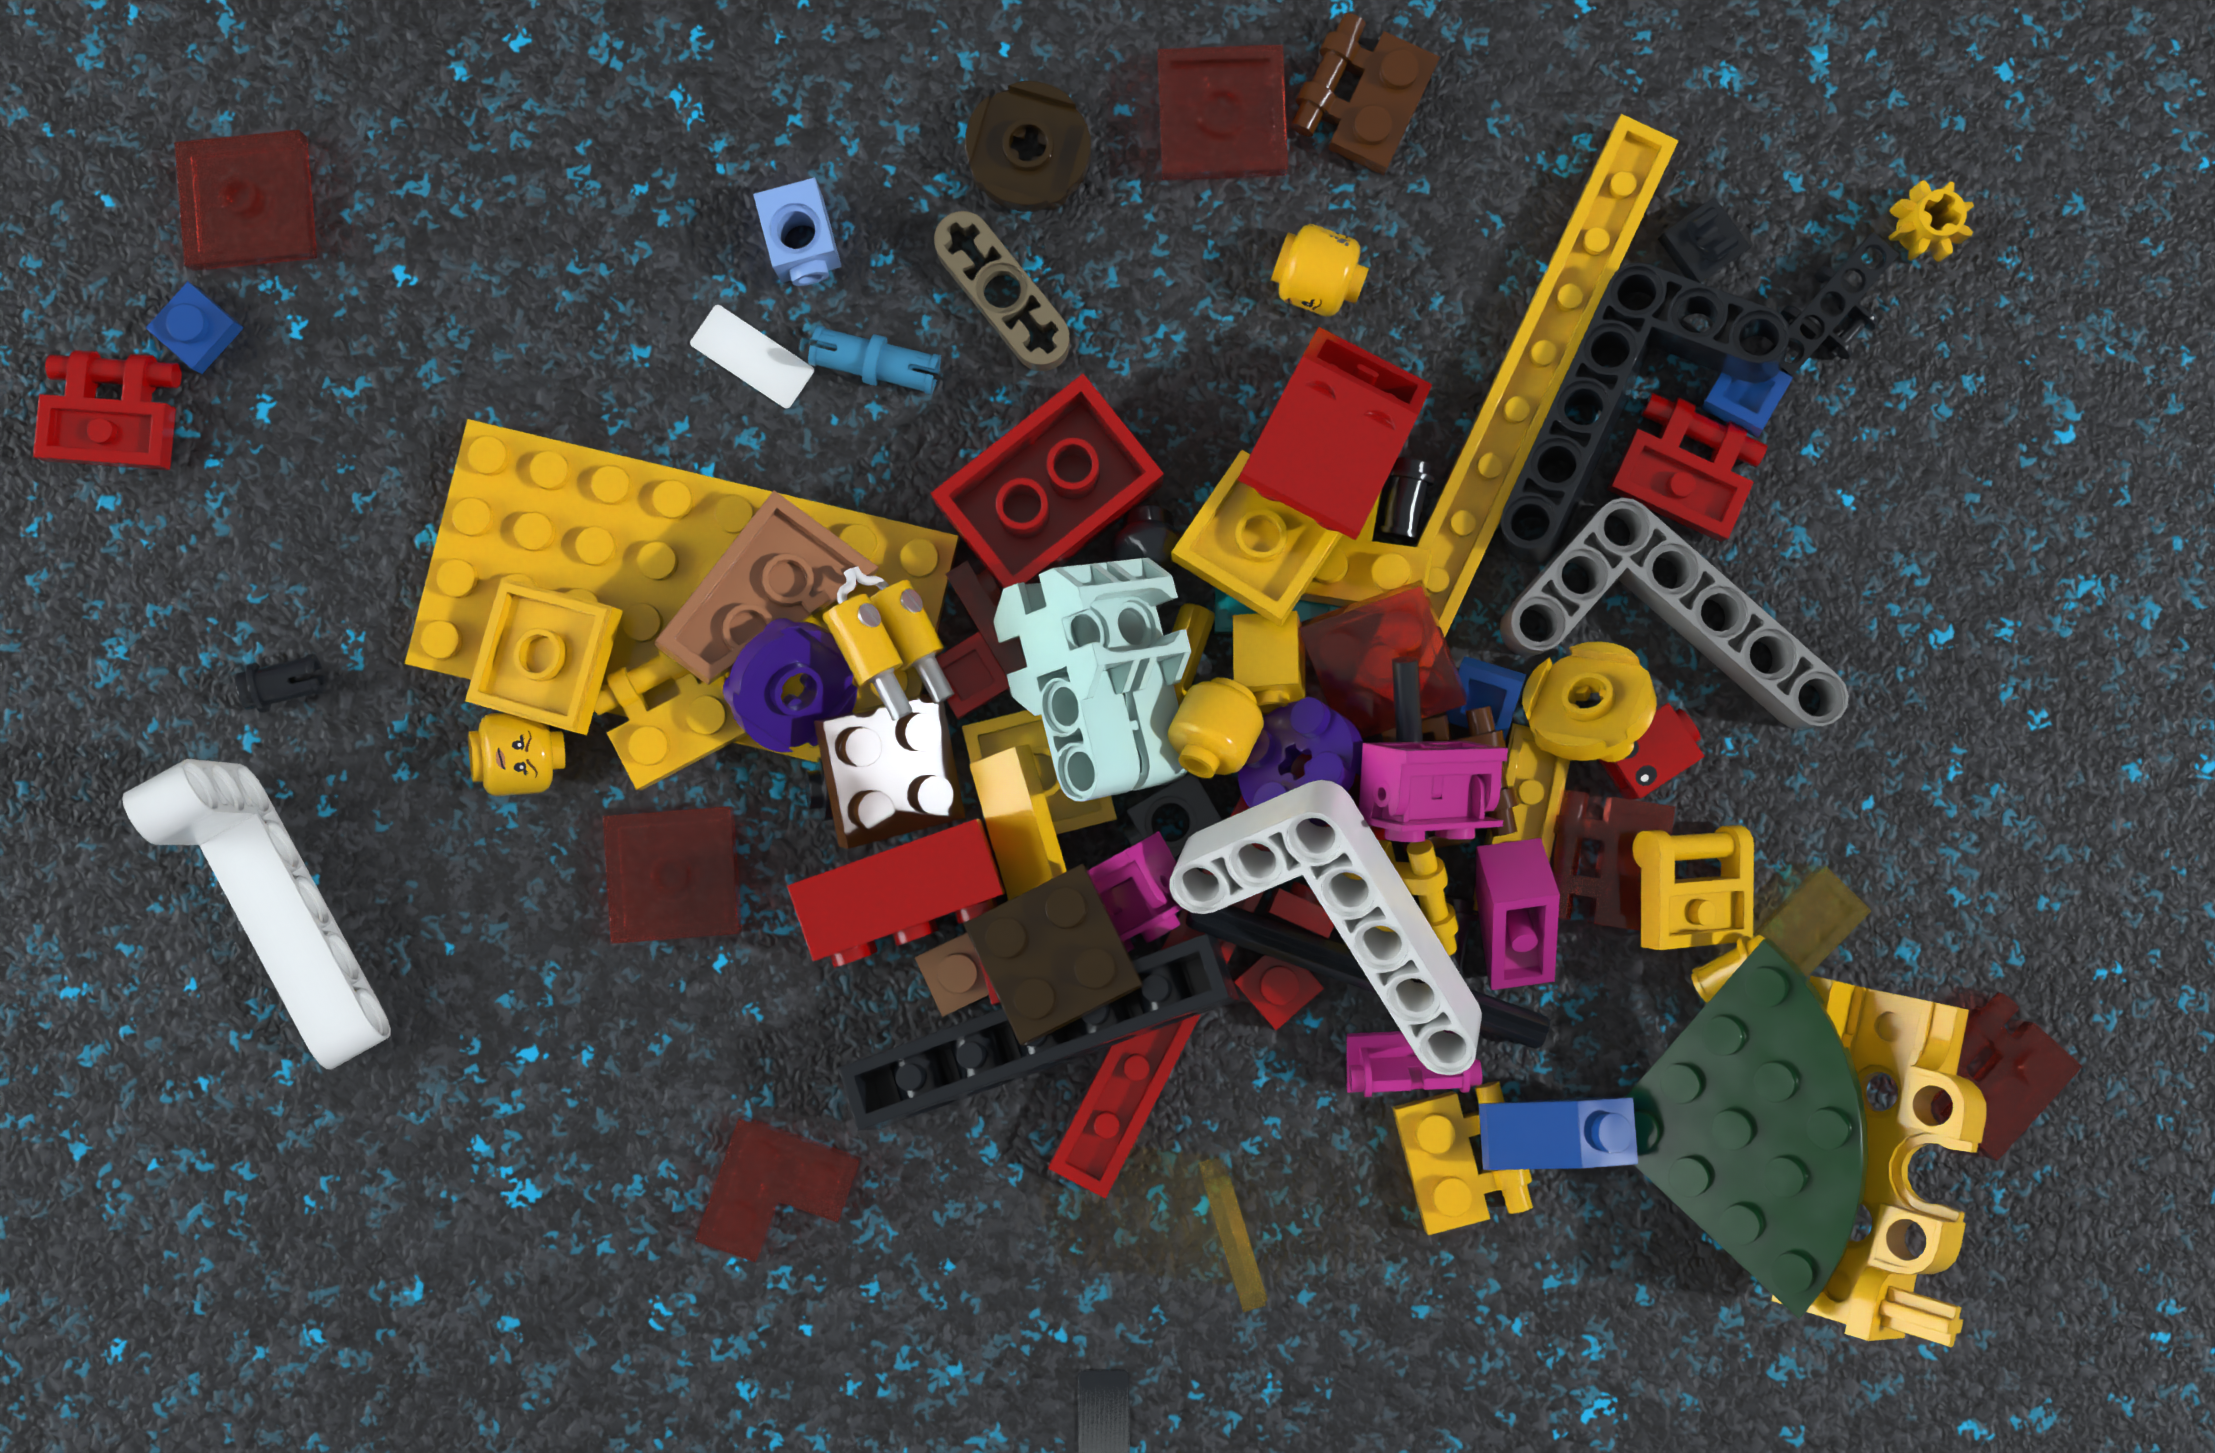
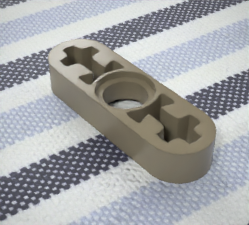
M958 211L943 218L938 224L934 235L935 248L942 265L1022 364L1035 371H1048L1058 367L1067 357L1070 348L1069 330L1064 319L981 217L971 212ZM958 230L965 237L974 232L977 234L974 239L975 249L986 265L979 270L974 280H970L967 275L976 272L975 264L962 250L955 252L953 255L949 252L953 248L951 235ZM992 255H996L999 258L988 263ZM1009 276L1018 282L1021 293L1013 305L1006 308H998L986 300L984 296L985 287L994 277ZM1031 303H1035L1038 307L1029 311L1030 320L1038 330L1044 333L1052 328L1056 331L1052 337L1054 350L1048 354L1040 347L1032 352L1027 349L1031 343L1030 334L1020 320L1016 322L1013 329H1009L1006 326V323L1019 319L1027 311Z

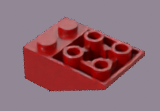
M1318 327L1237 480L1254 488L1264 498L1281 502L1311 517L1321 527L1330 531L1340 532L1356 540L1422 409L1432 384Z

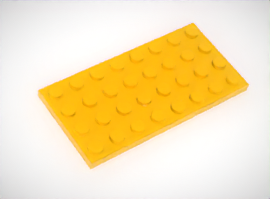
M467 419L405 664L471 680L501 578L623 610L602 681V685L608 682L606 676L625 666L630 671L660 655L658 648L655 647V640L771 495L772 491ZM779 493L879 568L873 576L882 578L889 586L902 580H909L914 591L921 597L923 608L936 632L938 631L960 541L959 536ZM860 584L847 594V599L864 593L870 598L881 590L875 585L866 586ZM838 600L804 622L816 624L830 632L823 619V615L838 605ZM899 667L893 672L907 698L922 695L924 683L915 667L907 670H901ZM731 670L726 673L727 677L730 675ZM803 673L791 676L784 683L781 694L782 700L788 694L798 697L803 692L805 687L799 681ZM853 675L852 684L858 689L856 703L852 711L884 704L873 683L859 686ZM670 678L642 694L649 708L652 709L681 694L675 680ZM621 705L607 711V713L628 717ZM749 735L733 742L812 762H817V758L821 757L819 745L813 747L809 743L799 747H789L793 752H776L761 746Z

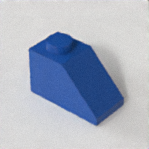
M1581 1097L1479 1104L1483 1170L1573 1169L1638 1164L1633 1098Z

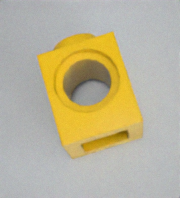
M1297 610L1291 611L1281 627L1258 613L1233 615L1234 681L1244 685L1254 694L1257 700L1256 705L1261 710L1262 715H1268L1280 706H1288L1290 702L1306 698L1305 634Z

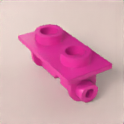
M1443 1030L1446 1033L1456 1034L1453 1031ZM1401 1031L1346 1034L1347 1093L1363 1092L1364 1097H1372V1092L1460 1088L1461 1093L1469 1092L1470 1087L1482 1084L1480 1059H1475L1470 1068L1461 1074L1442 1075L1427 1069Z

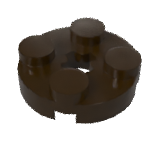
M1020 81L1008 85V90L997 93L991 99L989 95L978 104L967 125L965 151L975 185L995 203L1008 209L1022 212H1036L1042 209L1054 210L1060 208L1066 202L1068 196L1077 190L1084 180L1091 158V136L1087 123L1085 124L1083 116L1076 109V104L1065 92L1052 85L1038 81ZM1028 132L1038 135V145L1045 149L1044 153L1041 156H1033L1031 161L1020 160L1019 152L1011 148L1013 140L1024 141Z

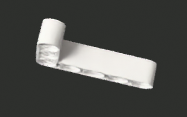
M186 759L123 794V805L128 818L135 829L148 842L155 845L200 846L304 1042L320 1065L332 1070L389 1038L391 1029L384 1010L267 793L256 776L246 766L236 763Z
M1325 780L1309 782L1204 828L1188 838L1171 875L1169 888L1173 899L1182 908L1198 914L1215 912L1303 875L1423 1065L1437 1074L1449 1076L1461 1074L1470 1068L1475 1061L1482 1012L1480 1006L1355 802L1342 786ZM1308 818L1321 819L1327 822L1330 827L1316 826ZM1251 843L1262 844L1268 847L1271 851H1261L1255 848ZM1197 868H1204L1212 872L1214 876L1206 875ZM1342 873H1354L1362 877V880L1349 879ZM1375 926L1389 927L1395 932H1385ZM1410 979H1420L1426 983H1416ZM1443 1030L1453 1031L1456 1034L1446 1033Z

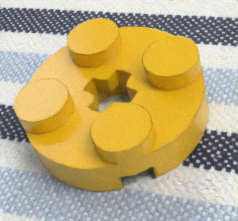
M1585 642L1569 647L1571 655L1561 658L1554 664H1552L1550 657L1539 664L1527 680L1522 696V705L1536 745L1541 750L1561 758L1577 761L1601 759L1606 762H1616L1630 755L1634 748V742L1650 726L1657 706V697L1649 672L1640 665L1639 658L1631 650L1614 643ZM1591 693H1599L1601 699L1599 704L1591 708H1579L1575 704L1576 701H1587Z

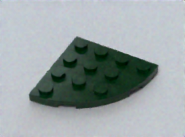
M1766 938L1761 941L1625 1098H1633L1638 1155V1164L1634 1165L1800 1319L1826 1288L1848 1248L1847 1244L1853 1232L1859 1205L1863 1201L1868 1165L1867 1120L1862 1090L1848 1047H1844L1832 1019L1822 1005L1825 1002L1797 964L1770 938Z

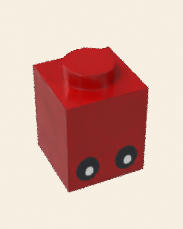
M1668 702L1656 706V712L1650 726L1634 742V748L1630 755L1616 762L1598 760L1625 800L1643 798L1705 756L1696 744L1701 740V735L1692 719L1680 708L1674 711Z

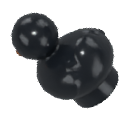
M1152 505L1138 506L1128 510L1123 517V528L1115 534L1111 543L1110 555L1112 561L1150 558L1169 574L1176 571L1180 565L1172 561L1171 552L1182 535L1174 527L1172 513L1165 508ZM1162 604L1156 606L1157 611L1162 607Z

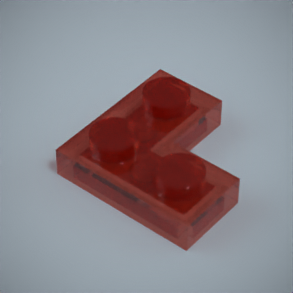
M741 1116L737 1121L695 1241L756 1262L761 1255L779 1202L838 1223L842 1217L862 1157L752 1118Z

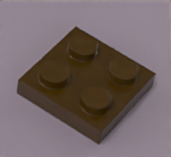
M1084 864L963 923L1020 1045L1026 1046L1144 986Z

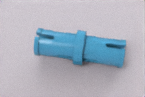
M816 326L812 340L817 341V345L837 350L831 351L810 345L809 365H818L862 376V382L876 386L879 380L924 391L926 394L932 395L937 380L933 379V375L913 371V369L939 374L941 355L935 353L932 355L887 344L888 340L886 337L873 334L871 339H866L826 329L825 326Z

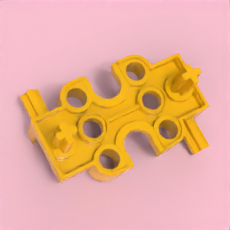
M1810 975L1809 981L1825 1002L1822 1005L1832 1019L1844 1047H1848L1862 1090L1867 1120L1868 1165L1864 1197L1860 1204L1864 1205L1870 1212L1872 1228L1869 1235L1863 1240L1855 1241L1851 1238L1849 1239L1845 1255L1831 1280L1806 1312L1846 1324L1845 1334L1866 1341L1905 1338L1906 1333L1944 1346L1953 1347L1956 1334L1961 1333L1963 1319L1959 1318L1961 1307L1913 1292L1917 1274H1935L1945 1271L1956 1261L1961 1249L1966 1224L1963 1222L1965 1212L1944 1204H1931L1921 1199L1912 1190L1908 1180V1164L1912 1155L1917 1150L1929 1144H1939L1948 1149L1977 1153L1978 1143L1982 1142L1986 1122V1101L1981 1090L1972 1081L1956 1075L1969 1010ZM1881 1073L1890 1075L1898 1087V1097L1895 1104L1885 1111L1875 1109L1867 1098L1869 1081ZM1945 1090L1952 1099L1953 1111L1950 1118L1940 1125L1931 1113V1102L1939 1091ZM1913 1222L1918 1223L1926 1235L1925 1250L1918 1258L1911 1254L1905 1243L1906 1231ZM1772 1295L1771 1301L1782 1304L1774 1295Z

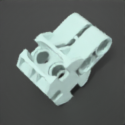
M1150 558L1052 568L1039 574L1041 583L1025 584L1022 582L1003 589L993 620L998 642L1003 643L1020 637L1027 667L1007 674L1011 695L1034 716L1042 715L1056 776L1061 789L1067 797L1074 801H1088L1126 793L1129 790H1140L1169 784L1182 779L1187 770L1180 765L1178 761L1180 755L1170 744L1167 732L1179 709L1174 685L1180 683L1191 654V648L1186 629L1163 636L1156 609L1157 605L1178 598L1172 575Z

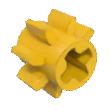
M1925 180L1920 181L1909 190L1910 200L1900 199L1890 208L1889 212L1899 218L1896 230L1888 236L1889 240H1899L1902 246L1909 250L1908 260L1912 261L1922 253L1931 251L1932 257L1936 262H1940L1953 253L1952 243L1961 244L1972 236L1973 231L1964 223L1967 212L1974 205L1973 202H1964L1957 193L1953 192L1954 182L1950 181L1941 189L1931 191L1929 184Z

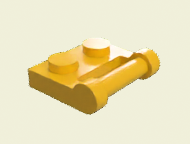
M1721 826L1715 833L1670 836L1663 830L1641 831L1636 835L1632 851L1636 863L1641 867V947L1667 950L1736 943L1742 936L1753 938L1754 842L1750 831L1745 826ZM1717 858L1721 862V876L1675 879V861Z

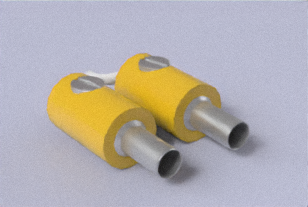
M858 566L844 572L846 583L837 592L839 604L828 610L823 615V619L858 685L865 686L873 683L893 721L913 711L893 673L899 667L901 670H907L912 667L916 668L934 704L954 695L955 693L935 658V655L944 650L945 647L923 608L921 597L914 591L909 580H902L889 586L885 580L878 576L864 575ZM856 580L866 586L875 585L881 590L870 598L864 593L847 599V594L855 588Z

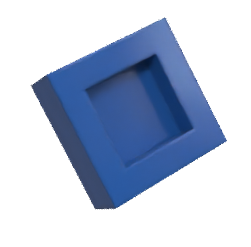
M188 281L146 327L150 333L191 369L201 374L206 371L244 328L203 291Z
M1779 371L1776 376L1768 381L1751 383L1721 373L1706 398L1702 410L1727 423L1732 421L1747 429L1748 434L1759 438L1793 377Z
M1464 656L1446 712L1449 723L1469 729L1465 711L1483 706H1491L1495 729H1502L1504 740H1506L1526 674Z

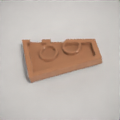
M774 490L655 640V647L709 685L732 669L742 649L756 635L763 632L771 621L778 618H787L793 622H804L837 600L839 588L846 583L844 575L846 570L858 566L864 575L873 576L879 567ZM857 580L855 587L861 584Z

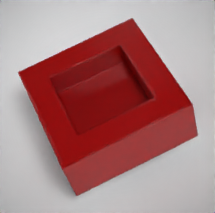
M980 631L936 657L955 693L946 700L958 720L1010 690L1006 674Z
M1295 881L1289 892L1274 887L1265 911L1329 939L1334 924L1311 888Z
M1264 954L1233 980L1275 1030L1279 1029L1324 989L1309 970Z

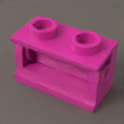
M1468 741L1363 743L1359 811L1368 825L1385 828V839L1399 842L1425 841V831L1435 830V836L1474 839L1475 828L1503 827V820L1485 817V811H1494L1498 805L1501 790L1502 761H1507L1508 748Z
M1159 831L1088 870L1127 952L1135 948L1130 940L1131 937L1141 933L1145 942L1149 943L1181 925L1175 913L1183 908L1173 899L1169 889L1170 878L1177 862Z

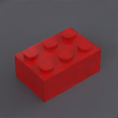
M1083 373L930 494L936 506L1002 589L1022 582L1025 584L1041 583L1040 573L1052 568L1061 567L1122 519L1128 510L1137 507L1160 489L1163 484L1164 473Z
M980 819L962 823L787 885L812 960L816 961L830 956L834 968L878 952L875 939L889 934L893 935L896 946L932 934L939 930L935 918L955 912L959 924L969 921L997 907L998 903L995 897L1006 893L984 820Z

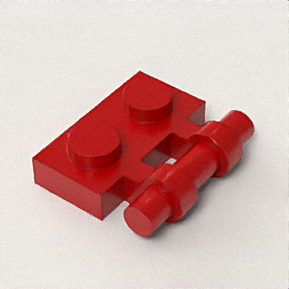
M74 350L70 356L50 354L47 357L45 363L46 375L51 380H65L64 396L39 394L33 451L34 458L46 462L170 470L176 408L166 403L152 402V393L157 387L178 388L180 386L182 372L178 363L157 362L153 355L130 354L127 360L101 358L97 351ZM101 383L122 384L121 400L95 398L96 389Z
M1651 393L1643 406L1641 416L1661 424V432L1658 437L1640 429L1632 433L1607 490L1623 498L1634 499L1649 510L1719 542H1723L1729 538L1754 481L1732 472V467L1736 459L1755 468L1758 467L1767 451L1768 445L1747 436L1748 430L1732 421L1723 425L1694 412L1696 405L1677 397L1672 402L1655 393ZM1685 435L1713 448L1710 461L1680 448L1679 445L1683 436Z

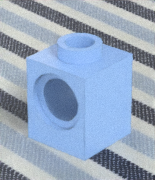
M815 177L753 194L771 264L781 283L792 281V284L796 286L818 283L829 277V270L842 267L823 195ZM802 225L815 229L814 238L807 246L793 249L784 245L786 235L791 229Z

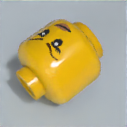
M1308 224L1302 227L1297 235L1287 233L1271 281L1279 283V296L1284 302L1324 317H1331L1339 311L1344 300L1356 304L1369 268L1357 264L1361 251L1360 245L1355 239L1314 224Z
M491 713L482 718L478 731L468 732L472 782H483L485 790L492 796L544 792L551 785L553 770L565 769L562 731L550 732L549 725L508 713Z

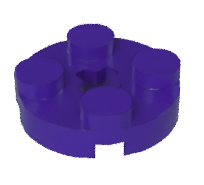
M778 618L771 621L763 632L756 635L742 649L733 664L730 675L723 684V696L730 705L737 724L753 740L772 751L793 752L789 747H799L805 743H809L813 747L818 745L814 720L852 712L856 703L858 688L852 684L853 673L829 631L813 623L793 622L787 618ZM803 673L799 680L805 687L803 692L798 697L788 694L782 700L781 694L784 683L791 676Z
M1306 697L1299 701L1290 702L1288 706H1280L1263 718V729L1246 763L1238 771L1240 790L1249 808L1317 780L1332 781L1342 786L1348 792L1354 783L1355 775L1361 776L1363 740L1351 721L1318 699ZM1301 754H1311L1312 759L1304 764L1305 775L1298 779L1297 776L1291 773L1294 761ZM1308 818L1312 824L1319 827L1328 824L1318 818Z

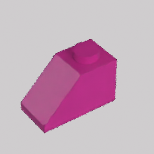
M1541 838L1477 846L1475 892L1490 989L1498 990L1555 982L1560 893Z

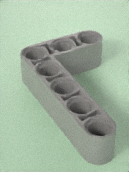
M1619 498L1612 500L1590 515L1508 607L1501 618L1500 634L1507 648L1521 656L1530 657L1538 655L1562 642L1615 580L1618 579L1776 719L1789 728L1803 730L1832 724L1842 717L1848 705L1849 695L1846 684L1839 675L1649 509L1634 499ZM1608 516L1618 517L1627 524L1630 537L1626 546H1617L1606 537L1604 522ZM1657 557L1665 558L1676 568L1677 582L1673 589L1659 585L1654 579L1652 569ZM1566 563H1576L1586 571L1589 583L1584 594L1574 593L1564 585L1562 569ZM1706 599L1715 601L1724 611L1725 620L1720 631H1714L1707 627L1702 620L1701 608ZM1524 610H1535L1545 618L1548 628L1542 642L1532 641L1522 633L1519 623L1520 616ZM1755 641L1765 644L1771 651L1773 658L1772 666L1766 674L1756 670L1751 663L1750 649ZM1805 683L1813 686L1820 697V707L1813 716L1807 714L1801 708L1798 699L1799 691Z

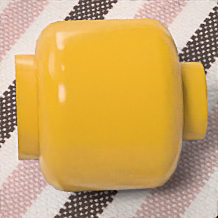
M1217 677L1211 681L1192 685L1189 688L1167 732L1169 742L1180 755L1178 761L1185 770L1198 777L1211 778L1214 774L1228 775L1238 772L1244 766L1264 725L1261 710L1256 705V697L1247 687L1234 680Z

